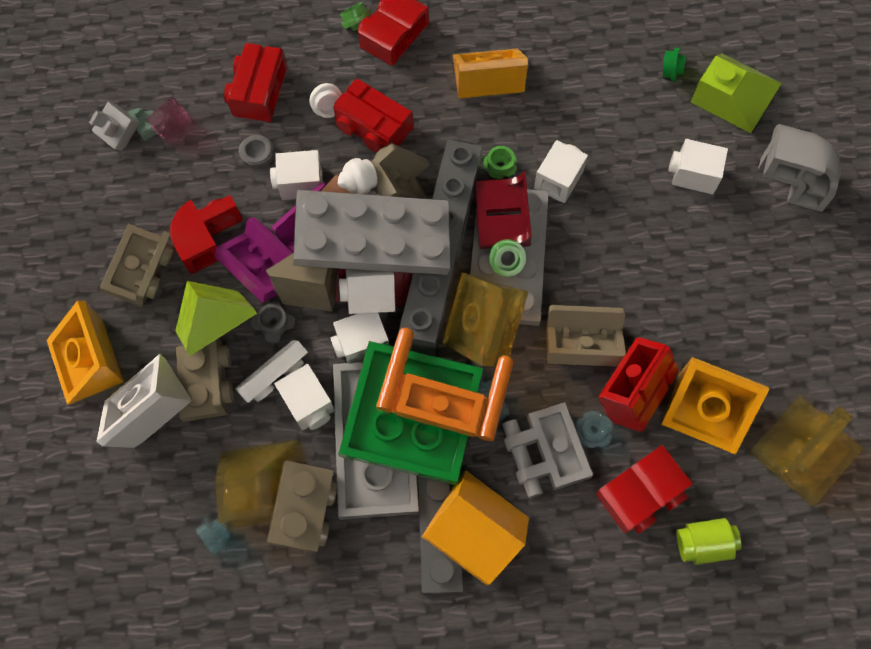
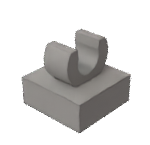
M107 102L102 112L95 111L89 123L94 125L92 131L115 150L122 151L127 146L140 122L117 104Z

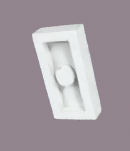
M292 340L234 389L246 402L249 403L253 398L259 402L273 391L275 387L272 382L282 374L288 376L304 364L301 358L308 352L299 341Z

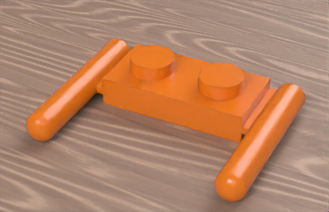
M401 328L376 408L383 412H392L397 416L471 437L477 436L485 441H494L514 363L513 359L506 355L499 357L487 398L483 394L416 375L403 374L414 338V332L410 328Z

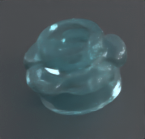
M598 411L584 413L583 418H579L575 424L580 442L588 448L604 447L612 439V421L607 416H601ZM596 426L598 428V432H592L591 427Z
M203 518L204 523L196 528L195 531L211 554L214 556L222 549L228 550L225 542L231 536L217 518L210 523L208 518Z

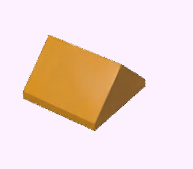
M518 48L453 55L458 98L525 91L528 57Z
M77 300L47 339L67 405L124 382L102 318L85 300Z
M692 357L679 374L662 425L736 454L769 391V387Z
M465 470L423 533L422 538L485 585H490L525 546L529 517Z

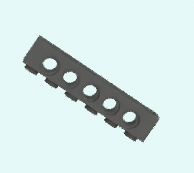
M447 140L432 200L448 201L450 270L448 275L413 273L399 330L401 328H410L414 332L410 351L436 357L475 193V181L478 180L481 168L482 146Z

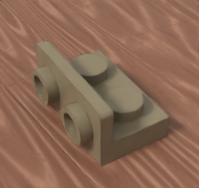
M218 338L189 356L184 346L176 347L177 376L192 399L179 412L180 419L184 422L228 415V403L234 402L233 386L231 380H226L225 367H231L229 346L227 344L223 345Z

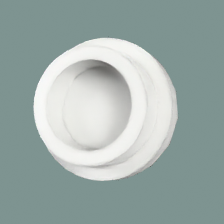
M320 84L310 95V106L319 116L325 118L334 117L333 106L342 93L334 84Z
M354 158L344 165L337 184L340 188H346L350 193L365 195L372 188L376 187L377 174L373 164L368 159Z

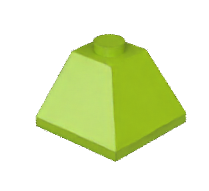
M721 53L715 56L700 79L691 103L752 133L782 83Z

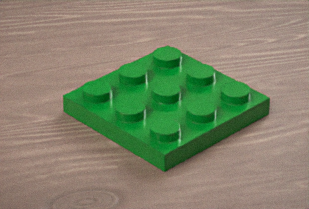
M369 341L340 445L339 457L456 485L468 435L397 416L392 412L388 413L378 410L376 405L394 347ZM409 351L403 374L416 375L478 393L483 368Z

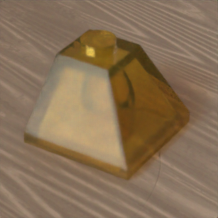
M298 439L221 452L215 480L218 523L231 530L271 523L284 462L287 460L301 463Z

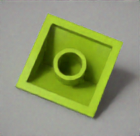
M187 281L175 331L185 350L191 356L257 313L239 291Z

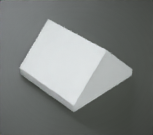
M161 354L105 400L96 441L101 446L135 448L192 401L167 360Z

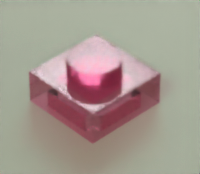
M169 97L145 119L169 146H173L197 124L174 97Z

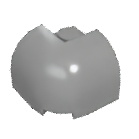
M778 124L773 131L770 144L760 159L758 170L764 171L763 177L791 184L788 203L822 212L835 197L841 173L840 155L828 140L818 134Z

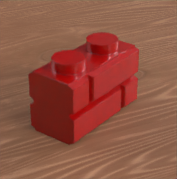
M246 43V45L244 44L241 56L236 55L233 62L232 83H227L224 90V101L228 104L232 116L265 122L272 121L288 68L284 51L281 48L265 46L264 48L258 44Z
M355 79L347 88L346 93H343L333 106L337 127L346 135L351 136L354 133L362 138L365 145L376 153L390 144L399 146L414 128L413 112L359 79Z
M641 337L634 340L598 396L602 406L606 408L605 412L610 421L629 429L643 432L667 393L668 385L673 383L679 373L677 364L673 361L674 356L670 347Z

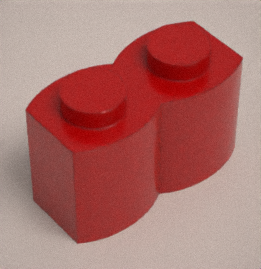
M381 0L377 11L371 16L365 17L358 27L360 48L393 66L429 24V7L417 0Z
M661 445L599 489L595 495L624 534L632 528L639 534L657 521L653 513L665 505L671 511L689 497L684 490L693 485V483L666 448Z

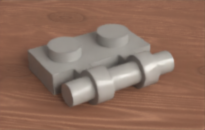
M565 402L529 413L527 417L531 427L529 430L521 432L516 419L502 424L507 437L504 439L505 446L508 452H512L518 471L515 473L519 485H524L529 499L543 494L538 480L540 478L549 476L554 490L592 478L593 473ZM537 443L543 459L542 463L536 465L532 464L527 450V446Z

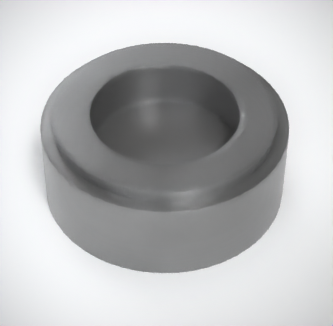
M253 135L244 139L239 146V156L242 163L250 169L267 167L274 159V149L271 141L261 135Z

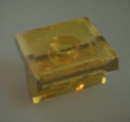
M462 272L442 344L480 365L494 367L495 361L498 362L499 357L503 355L510 357L529 291L491 282L476 275Z
M799 396L752 447L749 453L810 506H814L863 448L842 431L854 417L843 407L839 406L827 415L824 411L819 412L804 398Z

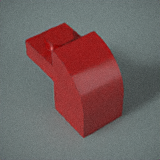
M231 195L222 199L212 200L206 207L198 211L191 199L183 204L175 213L170 226L171 240L191 275L218 262L215 258L217 246L211 236L243 221Z

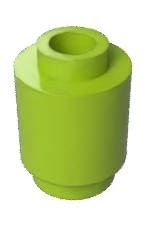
M726 518L688 523L685 525V528L676 530V538L683 562L692 561L694 565L733 560L736 557V550H741V538L736 525L730 526Z

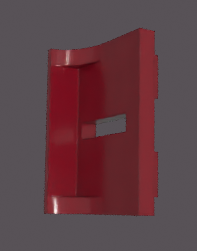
M523 171L519 176L510 179L475 181L479 248L492 249L497 242L505 239L515 240L522 247H531L532 234L526 172ZM520 211V214L487 216V213Z

